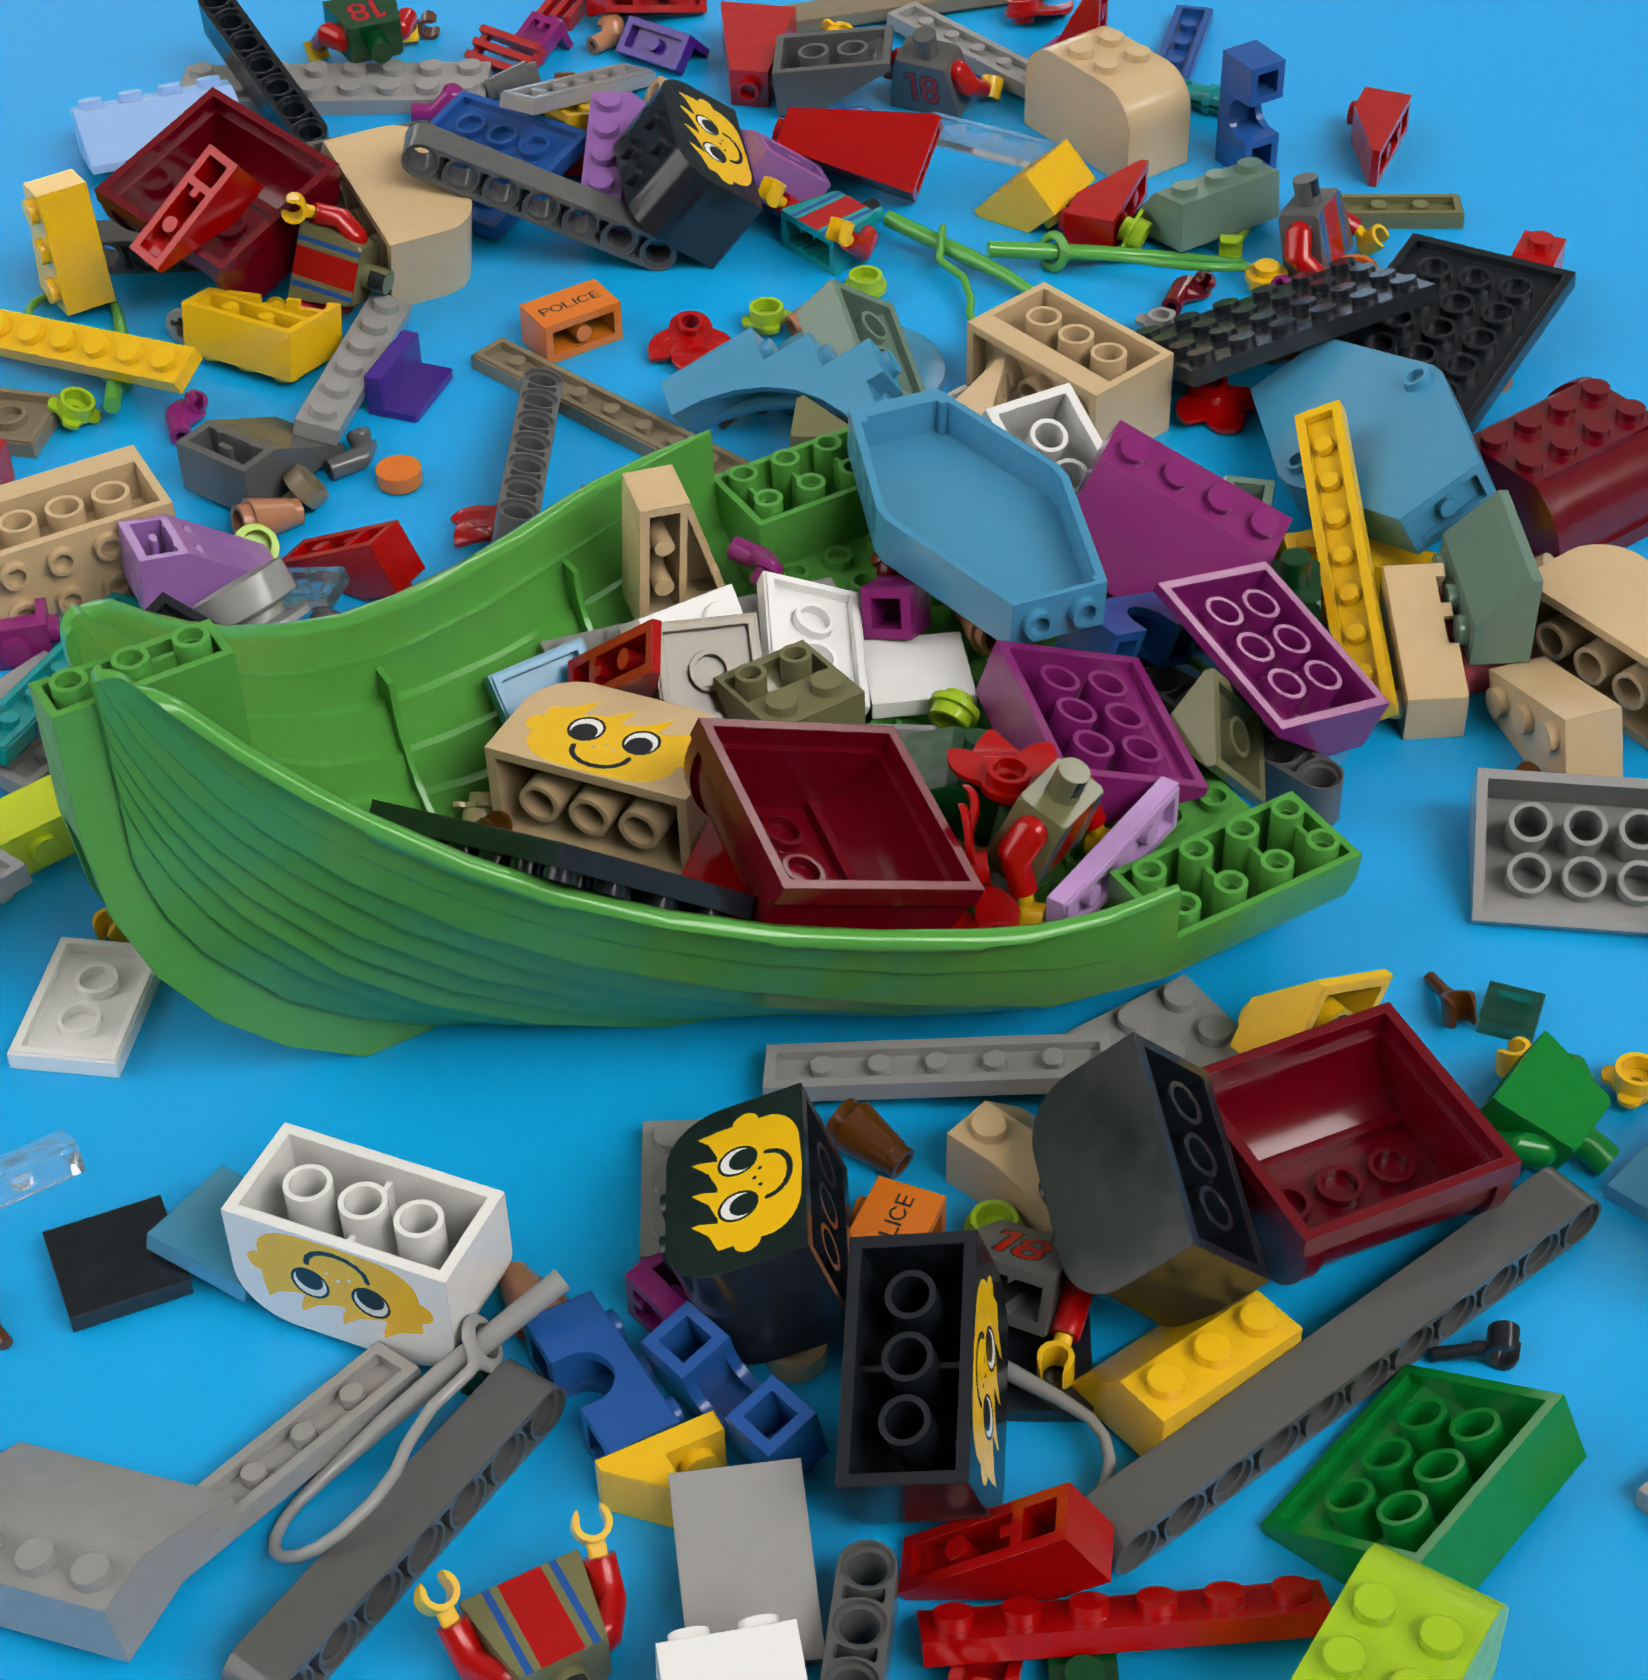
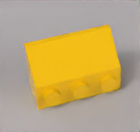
M1254 1290L1220 1311L1197 1321L1177 1327L1157 1326L1073 1381L1071 1386L1094 1407V1414L1139 1456H1142L1300 1343L1303 1328L1261 1292Z

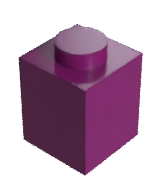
M880 575L860 588L864 639L912 640L932 626L930 594L903 575Z

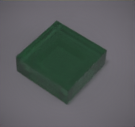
M1490 981L1478 1017L1476 1032L1506 1040L1521 1036L1528 1039L1532 1045L1543 1011L1546 994Z

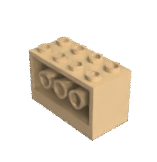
M1042 282L967 321V386H970L997 359H1006L1009 401L1070 382L1102 442H1104L1120 420L1152 438L1169 430L1174 353L1048 283Z
M134 445L0 485V619L35 614V598L41 597L46 599L49 614L58 613L60 621L65 612L71 607L70 605L80 606L94 599H105L112 592L135 597L123 574L117 522L164 514L175 517L172 500Z

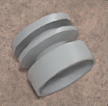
M281 556L247 572L191 607L200 614L222 625L293 622L311 610L308 602L299 603L285 608L281 600L296 588L297 583Z

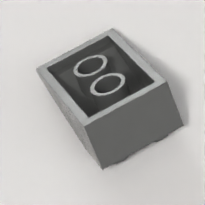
M893 25L777 35L772 77L778 116L786 115L788 107L824 109L891 71Z

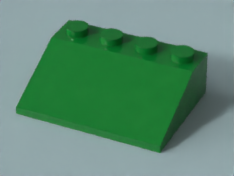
M1405 1364L1260 1525L1266 1536L1344 1585L1348 1582L1365 1552L1374 1543H1378L1476 1590L1587 1456L1564 1394Z

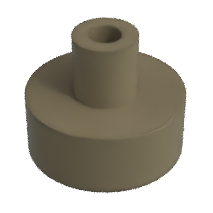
M296 463L283 476V480L290 490L282 498L291 499L297 497L302 504L304 503L311 509L317 510L330 497L328 490L322 482L299 463Z

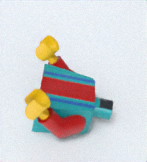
M770 176L763 177L758 193L760 198L764 199L770 207L775 208L776 211L781 213L783 247L832 276L840 274L857 261H866L870 258L878 242L877 223L881 222L884 218L883 208L876 199L872 198L860 203L841 191H833L809 200L799 201L785 192L787 186L784 183Z

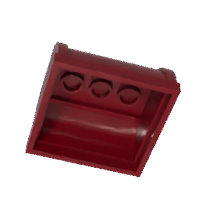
M212 87L94 190L98 202L102 204L105 213L111 220L127 230L140 233L209 144L213 145L264 188L236 223L182 260L212 278L220 289L258 293L263 298L269 291L275 289L278 283L293 268L300 224L293 225L285 222L282 218L281 210L297 212L301 207L297 204L288 203L286 195L291 192H298L305 198L306 204L311 205L316 201L337 206L341 171L339 163Z
M1591 377L1571 380L1553 390L1547 398L1472 434L1496 491H1509L1534 557L1547 552L1556 558L1573 548L1590 544H1607L1626 548L1648 536V411L1642 402L1626 399L1611 390L1610 384L1605 380Z
M698 717L690 733L692 739L684 760L686 784L697 806L709 816L746 894L757 896L754 905L757 922L860 929H950L963 916L969 906H975L985 889L894 726Z
M1390 1002L1200 1067L1208 1071L1270 1280L1277 1284L1285 1286L1296 1284L1313 1277L1320 1267L1461 1214L1474 1216L1497 1208L1508 1197L1513 1180L1519 1178L1522 1160Z

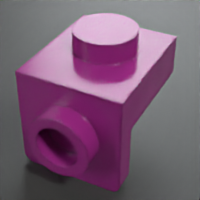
M45 597L35 598V614L0 619V671L15 669L43 650L49 653L54 648V643L61 642L58 613L49 614Z

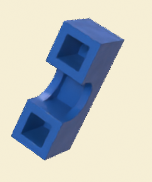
M1258 40L1223 50L1215 160L1224 167L1237 164V161L1242 158L1255 157L1261 159L1264 164L1276 169L1279 133L1272 129L1265 121L1261 104L1283 97L1286 59Z
M1151 591L1107 598L1105 601L1103 624L1060 635L1054 647L1131 657L1139 656L1161 669L1188 664L1197 642L1156 593Z
M591 1290L541 1312L524 1326L528 1360L537 1374L564 1388L566 1398L581 1392H598L605 1395L580 1408L584 1445L594 1462L686 1422L675 1398L672 1395L663 1397L656 1387L655 1374L645 1354L642 1351L633 1353L626 1343V1332L617 1313L612 1308L605 1311Z
M689 1300L641 1341L654 1371L656 1381L696 1417L713 1410L725 1429V1443L748 1464L801 1458L804 1475L829 1452L817 1413L773 1374L764 1383H761L737 1355L730 1336Z

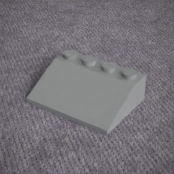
M1477 768L1470 789L1468 844L1471 924L1648 937V779Z
M23 1442L16 1443L0 1453V1627L129 1663L214 1537L213 1534L236 1504L233 1496Z

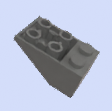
M279 417L207 420L175 442L184 488L229 508L240 504L243 498L282 497L290 490L285 484L283 476L296 463L315 473L324 466L325 459L341 454L345 451V448L341 443L333 446L293 435L294 424Z

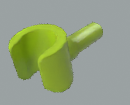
M1250 228L1239 231L1236 234H1220L1219 256L1242 259L1243 243L1250 233Z

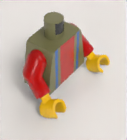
M291 192L286 195L288 203L297 204L301 207L297 212L281 210V215L285 222L293 225L300 224L288 297L301 299L302 307L325 309L328 302L341 304L342 315L351 313L356 305L366 302L371 291L387 295L390 292L394 283L393 270L376 265L379 245L377 241L367 236L366 230L349 210L316 201L311 205L306 204L305 198L298 192ZM277 296L270 297L266 301V303L286 305L285 300Z
M1077 758L1057 759L1022 792L987 850L989 867L1006 879L1010 895L1014 899H1018V905L1021 909L1019 926L1045 922L1046 903L1037 902L1034 898V894L1039 890L1037 885L1083 839L1085 833L1089 831L1084 842V852L1087 855L1111 830L1104 826L1107 817L1100 804L1105 792L1102 786L1091 776L1089 767Z
M603 1503L598 1504L599 1515L603 1521V1530L597 1535L586 1534L581 1529L577 1510L572 1516L570 1531L574 1539L580 1544L586 1545L588 1556L583 1560L577 1549L459 1602L460 1615L454 1606L460 1596V1584L453 1573L447 1570H441L437 1573L439 1583L446 1591V1601L444 1604L432 1602L421 1583L415 1588L413 1597L415 1607L420 1613L428 1617H437L440 1626L436 1632L462 1680H606L611 1675L610 1652L622 1642L627 1596L616 1552L613 1550L608 1551L605 1540L611 1532L613 1525V1516L607 1506Z

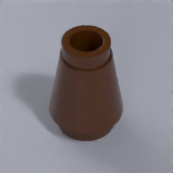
M854 1098L847 1099L836 1109L826 1125V1130L838 1152L881 1173H885L892 1179L899 1177L905 1171L914 1156V1150L906 1145V1142L868 1101L859 1103Z

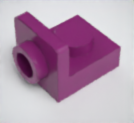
M535 11L531 12L515 34L540 43L545 48L547 53L540 64L541 66L556 46L568 51L573 46V42L566 31L567 26L561 19L554 15L545 16ZM509 47L510 49H513V50L519 51V52H521V53H524V54L533 56V55L530 54V53H527V52H524V51H521V50H518V49Z
M660 1251L653 1256L643 1258L632 1270L625 1273L628 1314L649 1334L687 1301L682 1285L675 1273L667 1269Z

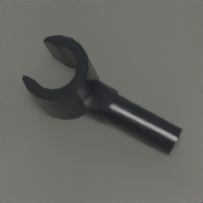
M1494 1321L1487 1328L1485 1341L1431 1347L1432 1361L1434 1363L1464 1359H1484L1488 1366L1496 1370H1510L1519 1360L1521 1343L1519 1342L1520 1327L1513 1321Z

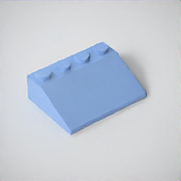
M209 75L197 78V85L182 87L180 82H171L158 85V92L142 95L141 89H133L118 93L119 99L103 102L100 96L78 100L79 106L70 108L80 155L93 175L116 171L212 87L239 103L232 84L227 79L221 80L220 75Z

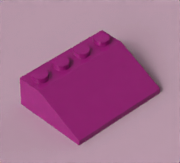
M1122 420L1117 423L1101 444L1076 493L1108 581L1106 598L1151 592L1159 582L1265 561L1270 565L1292 521L1291 517ZM1197 643L1195 649L1206 654V652Z
M1267 561L1159 582L1153 589L1156 595L1267 726L1281 739L1325 755L1361 747L1390 704V701Z
M996 640L975 691L993 730L1002 737L1008 738L1007 741L1019 751L1035 743L1050 741L1057 751L1058 759L1073 757L1083 761L1089 767L1091 776L1102 786L1105 792L1100 802L1107 817L1104 824L1119 821L1161 776L1179 782V803L1206 795L1209 787L1138 657Z

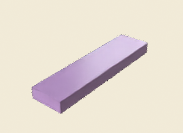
M1163 776L1156 781L1046 897L1045 922L1099 911L1107 902L1109 872L1152 853L1177 826L1179 782Z

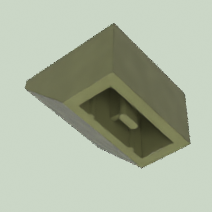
M804 640L786 645L782 649L749 663L742 664L713 678L714 688L729 719L865 725V691Z

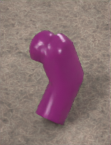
M448 83L443 87V91L433 103H412L411 121H431L463 88L457 83Z
M196 389L189 390L185 393L184 399L173 402L167 408L165 420L170 440L174 445H176V441L191 432V427L200 422L206 415L205 408L208 406V398L203 392Z

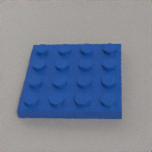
M462 90L430 121L439 128L560 176L585 153L587 130L541 115H530L499 107L500 102L465 90ZM455 164L456 167L461 169L470 168L466 164ZM495 180L498 184H509L506 180ZM537 195L534 197L540 199L543 195ZM472 200V232L498 241L520 219Z

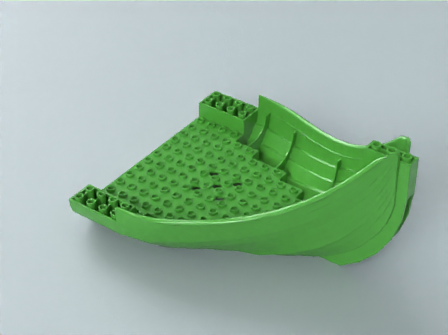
M848 427L829 434L819 435L812 440L787 449L775 451L771 455L752 462L736 465L730 470L714 475L712 434L710 430L703 431L649 453L591 481L454 566L396 594L339 614L287 623L222 625L214 624L210 618L196 622L161 615L111 598L94 599L80 606L70 605L71 607L63 615L60 624V637L68 668L58 670L51 676L28 683L58 807L87 881L104 903L111 919L154 974L221 1022L288 1047L367 1057L440 1025L498 1024L665 1028L725 1017L784 1015L904 1017L1041 1010L1163 979L1339 898L1347 893L1355 880L1362 853L1293 791L1251 808L1213 772L1194 759L1209 787L1206 795L1178 804L1177 826L1152 853L1109 872L1107 902L1099 911L1062 920L1020 926L953 929H860L771 924L671 910L571 888L467 854L369 812L372 799L462 819V810L452 809V802H468L470 792H490L484 747L503 726L483 679L539 655L540 642L634 620L622 593V473L673 465L690 500L725 585L732 583L737 598L757 593V588L749 580L754 570L727 558L730 543L735 537L739 536L774 552L784 568L785 576L807 581L831 577L837 588L858 592L861 609L860 588L877 578L876 568L871 567L870 559L875 551L847 452ZM930 595L932 626L919 635L960 631L974 685L977 688L990 655L977 653L969 642L960 622L954 617L953 610ZM1058 636L1029 644L1054 647ZM977 696V708L980 711V718L974 727H969V729H993ZM869 709L865 716V724L934 725L929 720L928 714L872 719ZM999 804L988 846L992 844L995 834L1000 830L1013 806ZM1119 821L1104 824V826L1112 829ZM1089 831L1037 885L1039 890L1034 894L1035 901L1046 903V897L1086 856L1084 842ZM997 872L991 873L990 885L999 887L1010 894L1006 879ZM976 905L969 906L965 913H975Z

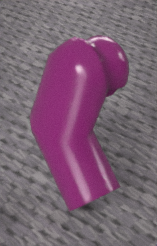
M739 536L735 537L730 543L727 558L754 570L749 577L750 583L757 588L756 582L762 571L784 575L782 564L770 549Z

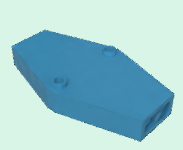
M1330 339L1307 348L1250 389L1278 476L1296 508L1307 518L1311 519L1294 415L1339 399L1346 410L1368 538L1419 555L1440 540L1446 530L1496 492L1462 409L1443 372L1432 364Z
M938 388L849 408L847 452L874 551L885 564L996 640L1029 644L1103 624L1108 581L1070 477L1058 463Z

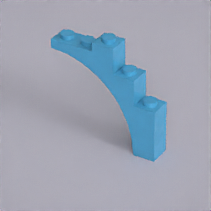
M752 327L660 382L671 415L688 431L694 434L706 431L724 421L754 412L779 409L795 410L796 398L805 395L847 424L849 408L903 395L897 376L902 373L898 361L889 349L882 352L870 338L837 356L834 349L828 343L822 346L810 332L778 350L770 338L763 340Z

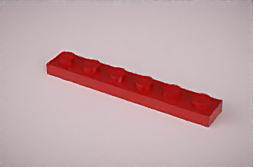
M1289 1575L1276 1578L1272 1583L1241 1585L1233 1581H1216L1201 1589L1175 1591L1164 1586H1150L1139 1590L1137 1594L1106 1596L1100 1592L1085 1591L1076 1593L1069 1599L1038 1601L1031 1597H1013L1005 1600L1002 1604L970 1606L962 1602H947L936 1606L933 1610H920L916 1612L918 1640L924 1668L1071 1657L1080 1654L1096 1655L1310 1638L1317 1635L1332 1606L1319 1579L1309 1580L1301 1576Z

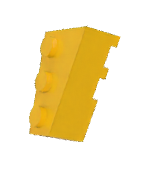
M68 169L22 183L25 199L21 201L25 218L30 225L40 288L45 292L51 304L56 303L67 316L116 301L86 181L73 169Z
M210 287L181 302L185 346L195 347L205 360L221 361L238 366V369L244 372H258L268 375L280 383L296 382L303 375L332 358L342 342L341 304L328 302L325 309L302 307L301 299L288 297L286 305L262 302L261 294L226 291Z

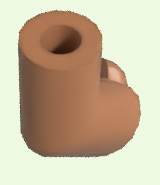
M603 14L597 24V27L601 26V32L587 38L588 50L593 55H598L617 46L624 30L623 19L618 14Z

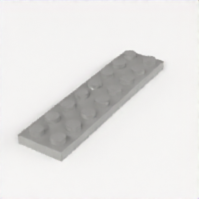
M474 58L464 59L460 62H442L438 59H427L422 62L406 63L401 60L392 59L382 64L351 63L350 61L327 64L325 61L320 60L311 61L307 64H289L281 61L320 115L411 114L412 103H433L443 91V87L448 83H457L465 91L489 98L484 79L491 78L492 76L491 61H480ZM199 62L186 66L181 81L182 87L197 85L196 79L200 77L220 75L221 80L227 79L232 84L240 104L263 116L227 65H212L208 62Z

